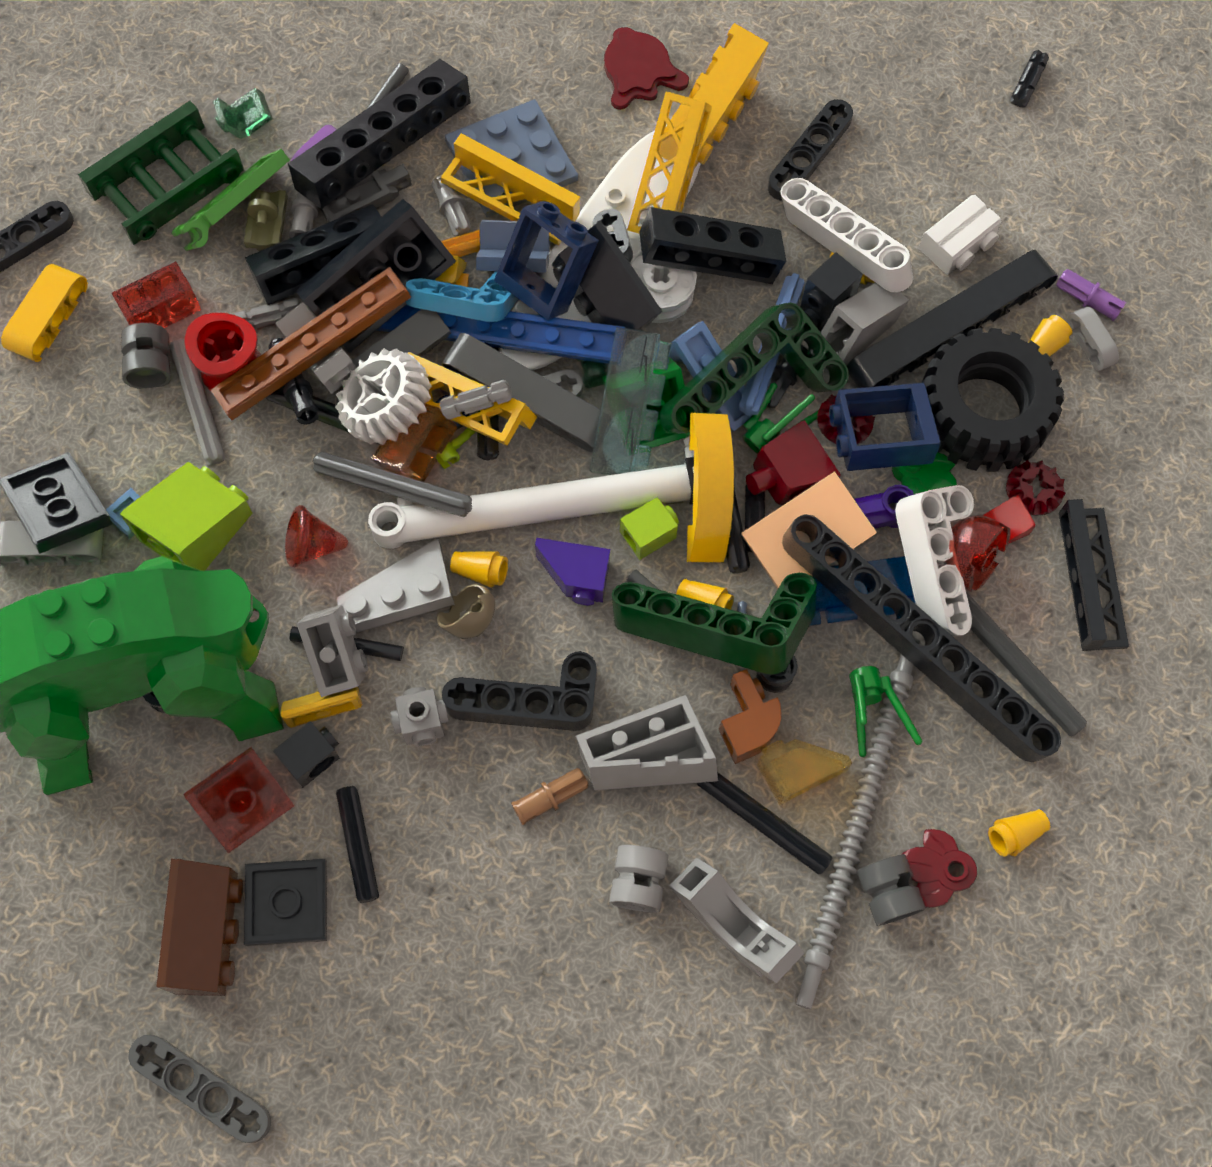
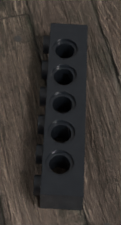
M438 59L290 161L288 167L294 189L319 208H324L469 105L471 100L468 77L442 59Z

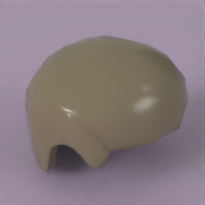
M474 583L466 586L457 596H453L455 605L450 606L448 613H437L438 626L461 639L480 636L491 623L495 612V599L492 592L486 587ZM462 611H468L460 618V613Z

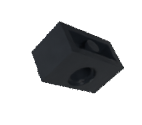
M837 252L807 278L800 308H802L820 332L823 330L835 307L857 294L863 275Z

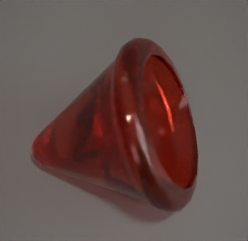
M298 505L294 508L289 519L285 540V556L290 567H298L302 563L343 550L348 546V539L309 512L304 505Z

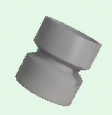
M618 846L615 871L620 875L612 881L609 904L623 909L647 913L660 912L664 888L658 882L666 876L669 854L644 846ZM635 880L644 881L643 885L634 884Z

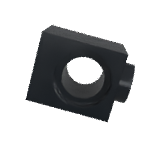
M311 721L273 750L302 788L340 759L334 750L339 745L334 736L325 726L318 730Z

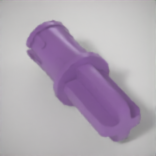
M1069 269L1062 273L1056 283L1059 289L1083 302L1082 306L1084 308L1088 305L1110 318L1113 322L1126 304L1124 300L1122 301L1100 288V283L1097 282L1095 285Z

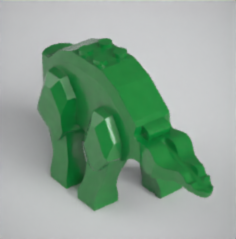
M163 556L146 560L131 572L113 573L98 578H91L80 583L27 596L0 609V733L6 732L7 738L21 757L37 759L43 793L51 795L93 783L92 771L88 763V713L139 698L152 691L163 711L169 716L219 720L234 731L239 742L283 730L275 684L266 678L247 671L257 659L269 623V613L264 605L252 596L244 579L231 569L201 571ZM253 611H257L259 618L254 622H249Z

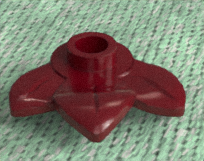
M926 829L923 835L924 847L911 848L902 854L907 856L914 875L912 880L918 882L916 887L919 888L926 908H934L948 903L955 891H963L970 888L977 878V866L969 854L958 850L957 844L951 835L937 829ZM961 864L964 867L963 874L959 877L952 876L949 873L951 865Z

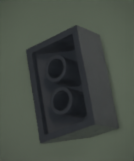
M599 221L588 230V233L599 241L573 301L580 314L587 316L592 323L625 327L627 330L626 342L644 330L663 311L605 226ZM569 246L560 252L552 263L554 267L553 273L558 282L573 250Z

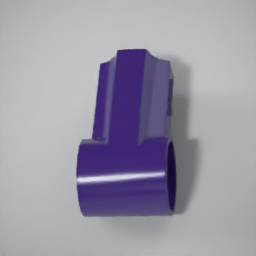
M893 485L884 493L855 498L854 500L874 529L886 526L898 528L896 512L890 508L889 504L898 503L900 499L914 495V493L907 486Z

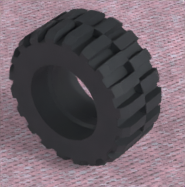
M979 328L969 330L966 337L964 334L952 337L949 344H943L936 351L921 383H925L940 439V446L937 452L944 449L950 453L947 460L954 464H957L959 459L968 462L966 469L977 471L980 465H986L987 472H998L1003 463L1007 469L1014 468L1020 464L1022 459L1024 461L1029 460L1042 447L1061 415L1064 390L1062 387H1059L1062 382L1059 371L1051 369L1054 362L1047 353L1042 355L1038 351L1040 346L1032 340L1027 343L1020 339L1022 335L1012 331L1008 335L1002 333V329L990 328L988 332L983 333V330ZM973 379L994 381L1005 387L1014 396L1020 415L1008 420H992L982 417L965 404L959 393L958 385Z

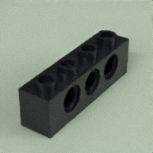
M373 204L245 257L255 283L267 305L296 294V290L378 221L382 216Z
M650 207L639 231L643 263L773 284L786 263L782 234L779 229Z

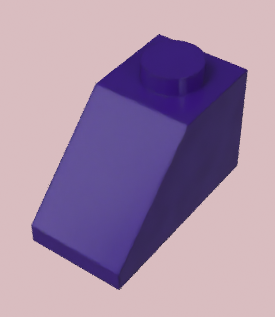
M536 537V557L566 597H571L573 602L586 606L593 605L594 601L603 603L610 564V549Z

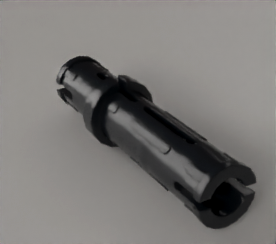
M285 338L274 339L270 342L268 348L271 349ZM301 373L284 385L283 394L286 401L292 405L297 421L300 424L308 425L314 423L319 418V410L312 398L313 389L311 384L304 379Z

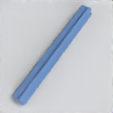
M793 273L792 276H786L776 305L790 302L798 305L805 285L804 279L799 278V274ZM781 312L778 320L780 326L785 329L787 321L785 315ZM780 352L747 381L739 403V410L744 412L745 416L751 417L759 413Z

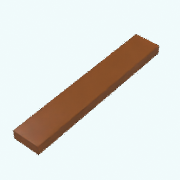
M389 267L212 388L211 391L227 416L234 420L410 299L411 296Z

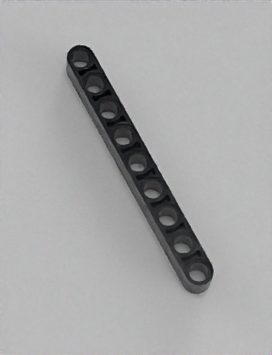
M805 514L797 517L783 535L782 540L784 550L788 555L1009 750L1027 762L1042 760L1058 751L1061 745V736L1058 729L822 521L813 515ZM796 531L805 532L811 542L801 541L797 537ZM825 556L835 558L839 568L829 566ZM854 581L862 582L867 588V594L860 593L855 588ZM883 606L893 609L896 614V620L890 619L885 615ZM913 631L920 633L924 637L925 646L918 644L914 640ZM942 657L951 660L954 672L945 668ZM972 682L982 688L983 698L973 692ZM1002 708L1008 710L1011 714L1012 724L1006 722L1003 718ZM1032 734L1040 739L1042 744L1041 750L1033 745Z

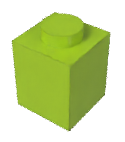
M656 497L620 519V533L638 559L641 560L676 539L679 520L674 510L669 505L664 507L659 498Z

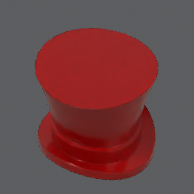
M228 313L202 315L190 323L185 333L187 355L194 366L201 371L204 385L210 391L261 355L256 349L258 338L254 327L248 321L236 315Z

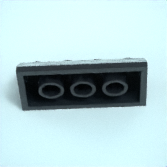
M402 199L296 290V292L316 316H319L389 267L405 287L406 282L412 279L435 280L453 265L456 260L413 206ZM406 302L343 344V347L351 353L402 309Z

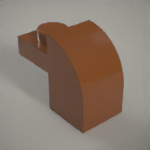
M747 669L733 674L730 683L743 712L722 720L719 727L721 737L734 764L763 752L773 741L781 722V706L778 697L763 703L762 700L765 699V693L762 685L757 678H751Z

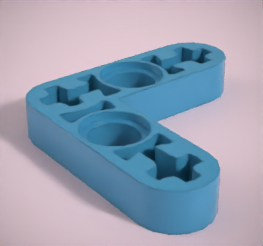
M497 271L492 274L480 289L422 278L409 280L405 286L411 296L410 299L405 301L409 306L486 322H497L504 319L519 299L494 281Z

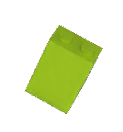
M187 462L127 506L120 515L137 539L158 555L205 571L253 513L247 503L249 498L242 490L234 485L227 488L219 482L220 478L206 466H202L199 469L190 462Z

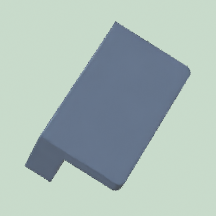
M482 220L480 222V250L476 256V270L498 271L517 221ZM542 227L526 267L533 272L546 273L549 264V232Z

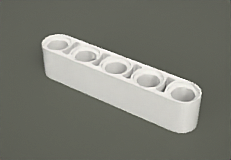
M803 178L791 179L782 186L780 191L786 217L790 223L833 253L837 252L861 273L885 290L901 292L909 288L913 281L909 250L905 246Z

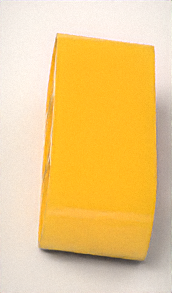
M56 264L47 265L5 326L1 336L3 348L32 361L40 362L42 360L40 356L46 347L50 348L61 331L58 329L64 319H69L79 302L76 300L82 292L86 293L88 288L87 279Z

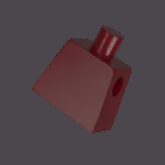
M803 420L760 449L753 462L755 471L746 475V485L754 495L768 490L777 504L784 505L834 471L839 478L841 474L806 421Z

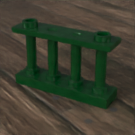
M191 101L186 102L78 174L87 193L94 201L102 196H107L127 218L121 224L133 245L141 240L151 239L156 234L157 229L223 184L232 183L244 171L239 153L235 148L222 155L200 132L205 126L198 108ZM184 141H191L211 163L194 174L173 149ZM157 159H163L183 181L169 192H166L145 169V167ZM130 177L136 178L155 199L154 202L140 211L117 188L118 185Z

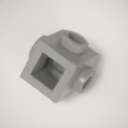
M415 687L404 691L403 696L395 697L397 710L390 711L395 734L402 733L407 745L425 746L436 742L437 738L445 737L442 723L449 722L447 709L443 700L437 701L433 689L426 690L424 687ZM424 711V713L419 717H414L411 715L413 713Z

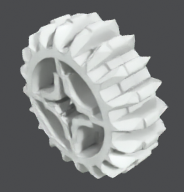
M384 348L379 355L371 352L367 361L359 360V366L355 370H350L348 380L341 381L343 390L336 394L339 399L335 406L339 412L338 418L342 425L348 429V432L355 438H359L370 445L374 442L384 445L387 439L396 442L401 432L408 434V427L412 423L419 424L418 415L427 412L424 403L432 399L428 391L432 385L427 378L428 374L425 368L412 355L398 349L388 351Z

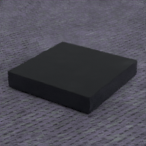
M326 859L245 864V946L327 941Z

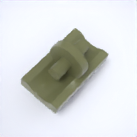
M256 189L251 193L250 202L247 207L248 217L244 237L246 248H256L258 251L281 243L288 199L285 190L264 192Z

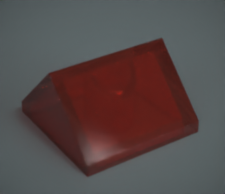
M252 747L183 794L228 853L294 807L292 801Z

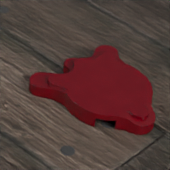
M621 27L614 31L613 39L604 54V69L614 87L611 96V105L614 108L625 109L634 99L655 100L658 95L657 87L660 85L677 91H682L688 87V75L673 66L670 62L668 51L660 40L650 34L637 32L628 27Z

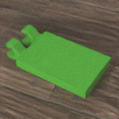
M282 149L261 157L192 215L187 222L176 226L171 234L174 237L186 232L190 234L191 241L184 247L186 251L204 246L208 241L210 226H213L289 162L290 159Z

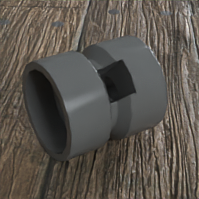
M136 323L125 327L121 333V352L124 356L122 358V380L124 383L137 389L167 385L171 378L170 360L168 358L170 352L169 333L162 326L152 323Z
M905 854L877 861L857 871L864 893L872 895L873 899L869 903V907L876 926L901 920L926 910L919 888L910 884V880L914 875Z

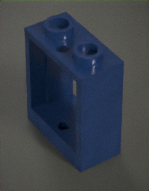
M541 201L525 206L521 211L494 281L546 320H550L568 312L599 240L589 234L584 225L571 221L561 214L560 209L550 202ZM542 227L573 249L556 288L526 267Z
M925 383L838 390L835 405L830 406V423L832 427H837L838 431L836 438L837 454L839 457H844L847 471L933 464L940 446V439ZM905 412L912 441L857 446L850 417Z

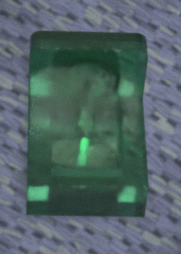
M256 87L231 105L220 98L213 101L217 113L215 119L219 127L224 132H230L239 139L250 136L273 120L264 93Z

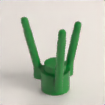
M772 383L765 394L759 413L752 415L743 425L747 430L742 436L745 443L758 454L764 445L781 435L780 431L815 400L813 394H810L778 423L774 424L767 418L761 422L758 420L777 389V384ZM819 410L803 420L810 425L817 419Z
M863 666L853 670L849 674L855 703L859 756L865 757L867 754L865 725L867 724L866 706L880 702L883 693H886L914 743L921 745L922 739L894 692L890 677H881L879 669L875 666Z

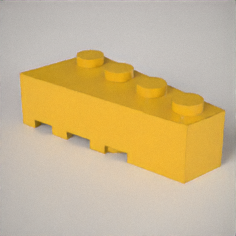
M735 23L728 31L725 47L719 45L712 56V61L706 73L702 72L689 95V98L706 102L712 106L695 167L698 163L705 164L713 150V142H721L729 127L727 123L730 119L736 121L744 107V99L751 100L760 83L756 80L769 43ZM684 104L679 106L671 118L674 128L686 121L690 106ZM668 126L665 127L664 134L670 131ZM683 130L677 133L680 140L682 137ZM671 136L661 142L659 153L666 160L675 157L678 145L674 137Z

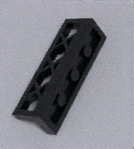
M1083 499L1067 500L1059 511V519L1082 651L1127 649L1129 643L1104 508L1084 509ZM1086 518H1096L1098 533L1092 540L1089 538ZM1098 538L1100 540L1101 547L1095 543V541ZM1092 550L1103 557L1104 567L1098 574L1095 572ZM1104 572L1106 573L1107 581L1101 577ZM1098 584L1105 588L1110 595V602L1104 609L1101 606ZM1110 607H1112L1113 616L1107 612ZM1104 619L1113 626H1116L1117 640H1107Z

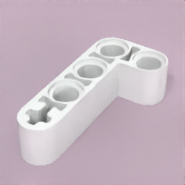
M962 485L928 490L902 498L897 503L895 509L915 603L953 637L968 633L972 624L971 611L950 524L952 521L970 516L973 512L974 499L972 494Z

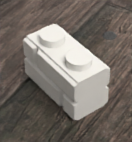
M971 195L923 234L918 249L946 275L956 268L962 271L972 262L975 257L974 253L979 249L987 251L999 238L997 231L1002 222L1001 218L990 208L987 209L986 204L976 195Z

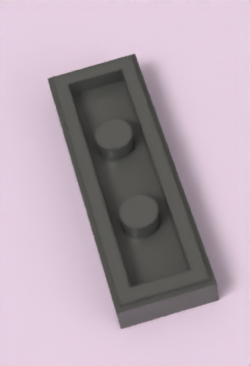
M421 309L352 361L358 367L359 360L367 361L371 352L379 355L384 348L388 351L398 349L404 353L411 352L422 357L445 340L452 332L437 312Z

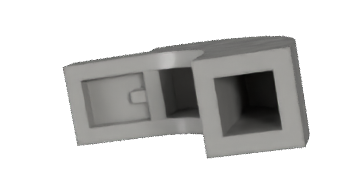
M302 302L275 324L287 338L316 317L308 306ZM338 347L310 368L332 394L342 386L341 381L348 380L350 370H355L357 367L341 347Z
M696 858L669 885L693 916L740 962L759 977L764 975L774 983H777L803 956L804 952L795 941L756 915L732 890L719 871L702 860Z

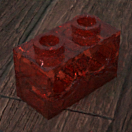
M176 261L111 293L129 325L152 323L166 328L202 310L192 287Z

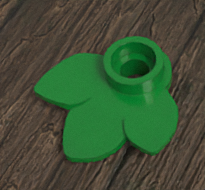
M937 452L933 464L892 467L894 477L901 482V485L910 488L914 495L928 490L957 485L955 477L950 472L955 464L947 460L946 455Z

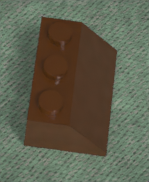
M171 859L157 988L175 995L226 996V987L233 985L235 963L234 961H229L231 944H236L239 937L238 919H233L235 903H241L243 881L242 879H237L238 873L232 868L183 859Z

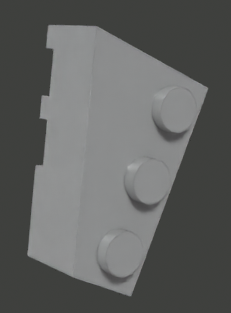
M686 695L576 735L581 760L594 790L718 781L716 757Z

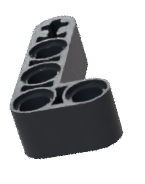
M582 651L569 654L564 659L562 665L560 686L464 677L453 678L444 685L442 700L445 703L447 713L452 718L458 720L579 731L586 728L591 723L593 717L597 680L596 662L591 655ZM576 667H582L588 670L590 674L583 680H576L569 673ZM459 693H466L467 698L463 699L462 705H456L454 699H458ZM478 694H481V708H477L476 701H479ZM502 696L507 698L509 703L505 708L495 710L489 706L493 698ZM534 700L544 701L548 705L545 711L536 714L530 712L527 706ZM577 703L584 706L586 712L579 717H572L565 712L566 708L571 704Z

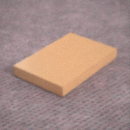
M835 471L741 533V536L777 589L783 579L792 573L799 572L811 575L788 555L782 544L783 535L797 517L805 514L815 516L852 549H855L877 534ZM796 531V535L801 541L811 542L805 532ZM825 556L828 565L836 561L831 556Z

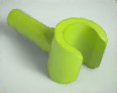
M467 428L451 442L445 440L439 443L436 459L443 469L450 467L448 461L455 464L460 460V455L456 450L476 431Z

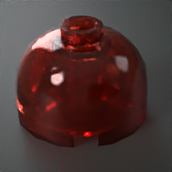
M972 515L960 520L954 527L951 526L953 541H949L950 553H953V557L945 561L947 565H956L963 577L965 589L971 592L972 589L974 591L980 589L999 564L994 561L998 550L1005 552L1010 539L1009 527L983 515Z

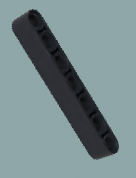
M1031 250L855 356L847 364L849 376L859 388L889 386L899 380V375L907 370L912 372L927 363V358L934 355L943 344H949L952 337L958 334H964L966 337L969 330L983 329L981 325L989 320L992 322L1009 313V308L1017 303L1019 305L1024 304L1037 296L1035 292L1044 287L1046 289L1050 288L1058 279V275L1037 250Z

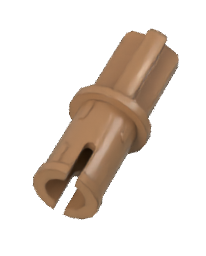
M576 768L548 784L543 781L540 783L541 788L517 801L511 802L521 824L525 825L526 822L552 808L555 811L558 810L560 803L586 790L589 786L583 772Z

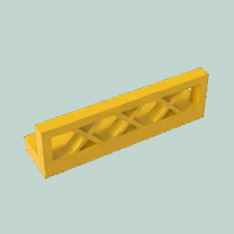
M665 92L628 225V231L639 234L641 227L638 226L642 211L652 205L654 208H660L658 202L662 199L664 200L660 209L682 212L712 108L708 103ZM672 102L690 106L686 121L674 128L668 117ZM667 124L670 131L664 134V130ZM683 130L682 137L680 140L677 133ZM673 136L678 145L677 154L672 159L664 162L659 153L661 142ZM657 159L660 166L654 169L655 162ZM673 165V169L670 174L668 167ZM663 171L669 182L667 190L655 197L649 187L651 177ZM646 195H648L650 201L644 204Z
M462 133L454 142L455 158L441 176V183L512 221H518L521 214L514 210L512 202L524 199L532 204L541 201L550 202L560 209L561 214L574 222L580 215V196ZM462 165L473 171L476 179L462 182L454 178V175ZM497 184L503 187L505 195L492 198L484 193L483 186ZM549 232V241L559 246L562 241Z
M408 352L425 368L428 374L427 378L432 385L428 390L432 399L424 403L425 408L441 416L443 414L440 403L433 401L431 391L439 388L458 398L459 393L484 386ZM512 398L510 401L498 404L496 401L494 406L482 409L480 412L466 417L461 414V416L450 420L508 446L518 426L521 425L531 429L537 416L525 403ZM499 415L508 419L502 432L492 429L489 417Z

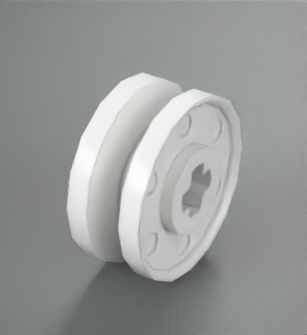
M641 249L635 252L630 264L663 311L652 323L670 322L684 315L693 301L697 279L696 272L643 263Z

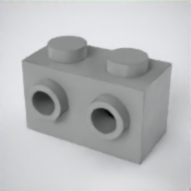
M338 605L304 616L297 623V627L321 697L358 687L366 677L365 672L368 671V663L363 650H357L353 638L356 635V626L350 613L345 614L343 605Z

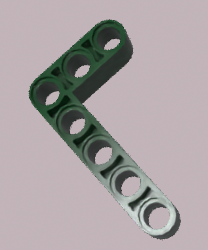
M791 302L771 306L663 406L659 416L660 423L663 429L669 433H690V413L714 414L778 352L782 354L806 386L817 393L836 391L843 388L848 381V368L802 308ZM781 312L785 315L787 321L785 329L780 326L778 320ZM755 336H757L762 343V348L759 353L755 351L753 347V340ZM803 340L808 345L807 356H804L801 351ZM730 359L735 362L737 367L734 377L729 374L727 368ZM825 368L828 369L830 374L828 383L823 379V370ZM705 383L709 385L712 393L708 402L702 396V387ZM680 407L686 413V421L683 426H680L676 421V411Z
M798 572L786 576L762 618L638 583H622L616 586L612 592L614 624L618 630L764 674H778L788 667L815 616L817 583L811 575Z

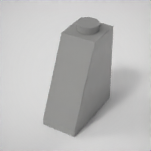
M874 283L837 305L821 334L847 366L855 356L863 352L897 321L909 299L901 292H890ZM825 368L824 371L830 376L828 369Z

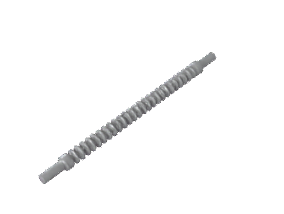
M914 638V640H915L918 644H920V640ZM901 654L897 669L890 674V680L894 692L905 709L906 704L903 700L909 697L906 691L911 689L914 677L911 675L913 664ZM888 697L883 698V703L886 707L880 708V713L883 717L877 718V723L880 727L874 728V733L877 737L871 738L870 741L874 747L869 748L867 751L871 757L864 760L868 767L861 770L865 777L858 780L861 789L855 790L858 799L852 800L855 809L849 811L852 819L846 821V826L849 827V830L843 831L842 834L846 840L839 843L843 850L836 853L839 862L833 864L836 873L830 874V879L833 880V883L826 886L830 893L823 896L826 906L820 907V911L823 913L822 917H817V922L820 926L813 929L817 936L816 939L810 940L813 948L807 950L804 963L807 964L796 1005L806 1009H812L822 972L829 968L831 957L828 955V952L834 950L831 941L837 939L834 930L841 927L837 920L844 917V913L840 911L841 907L847 906L844 897L850 896L847 886L854 883L850 876L857 873L853 866L860 863V859L856 856L857 853L863 852L860 843L866 842V837L863 836V833L869 831L866 823L872 821V816L869 812L875 811L876 807L872 802L879 799L875 792L882 789L878 782L885 778L882 770L888 768L885 760L891 758L888 750L894 748L891 740L897 738L894 730L900 728V724L897 722L900 718Z

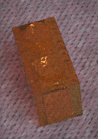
M426 403L424 405L427 412L418 415L419 424L412 423L408 427V434L401 432L396 442L387 439L384 445L380 444L371 459L383 470L422 482L428 477L437 459L418 450L422 447L442 454L457 426L450 419H446L443 416L440 408Z

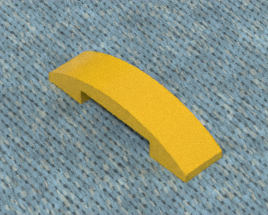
M690 413L689 451H694L693 525H688L687 562H724L730 537L734 495L733 446L728 414Z

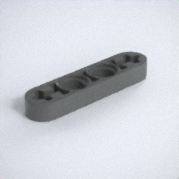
M143 1035L132 1043L128 1059L135 1071L213 1124L244 1143H256L268 1134L271 1127L269 1111L220 1076L158 1036ZM156 1044L155 1054L163 1060L169 1061L171 1053L175 1055V1058L166 1065L161 1078L157 1076V1073L163 1069L161 1066L149 1061L145 1065L142 1064L144 1056L140 1051L143 1046L151 1048ZM189 1065L193 1069L194 1080L188 1088L184 1090L177 1089L172 1081L174 1071L179 1066ZM221 1087L227 1092L228 1103L222 1111L214 1113L208 1109L206 1098L212 1089ZM238 1098L243 1101V1104L237 1108L239 1111L246 1115H253L255 1111L259 1113L257 1122L261 1127L258 1132L250 1130L245 1135L242 1132L245 1124L236 1117H231L230 1124L224 1121L234 1111Z

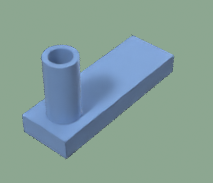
M701 321L670 342L669 355L672 360L683 362L694 378L722 350L704 321ZM728 362V372L734 377L736 372L730 362ZM705 383L702 387V392L709 401L712 393L709 385ZM744 385L715 412L716 414H728L731 432H734L751 418L745 416V413L739 410V403L745 390Z

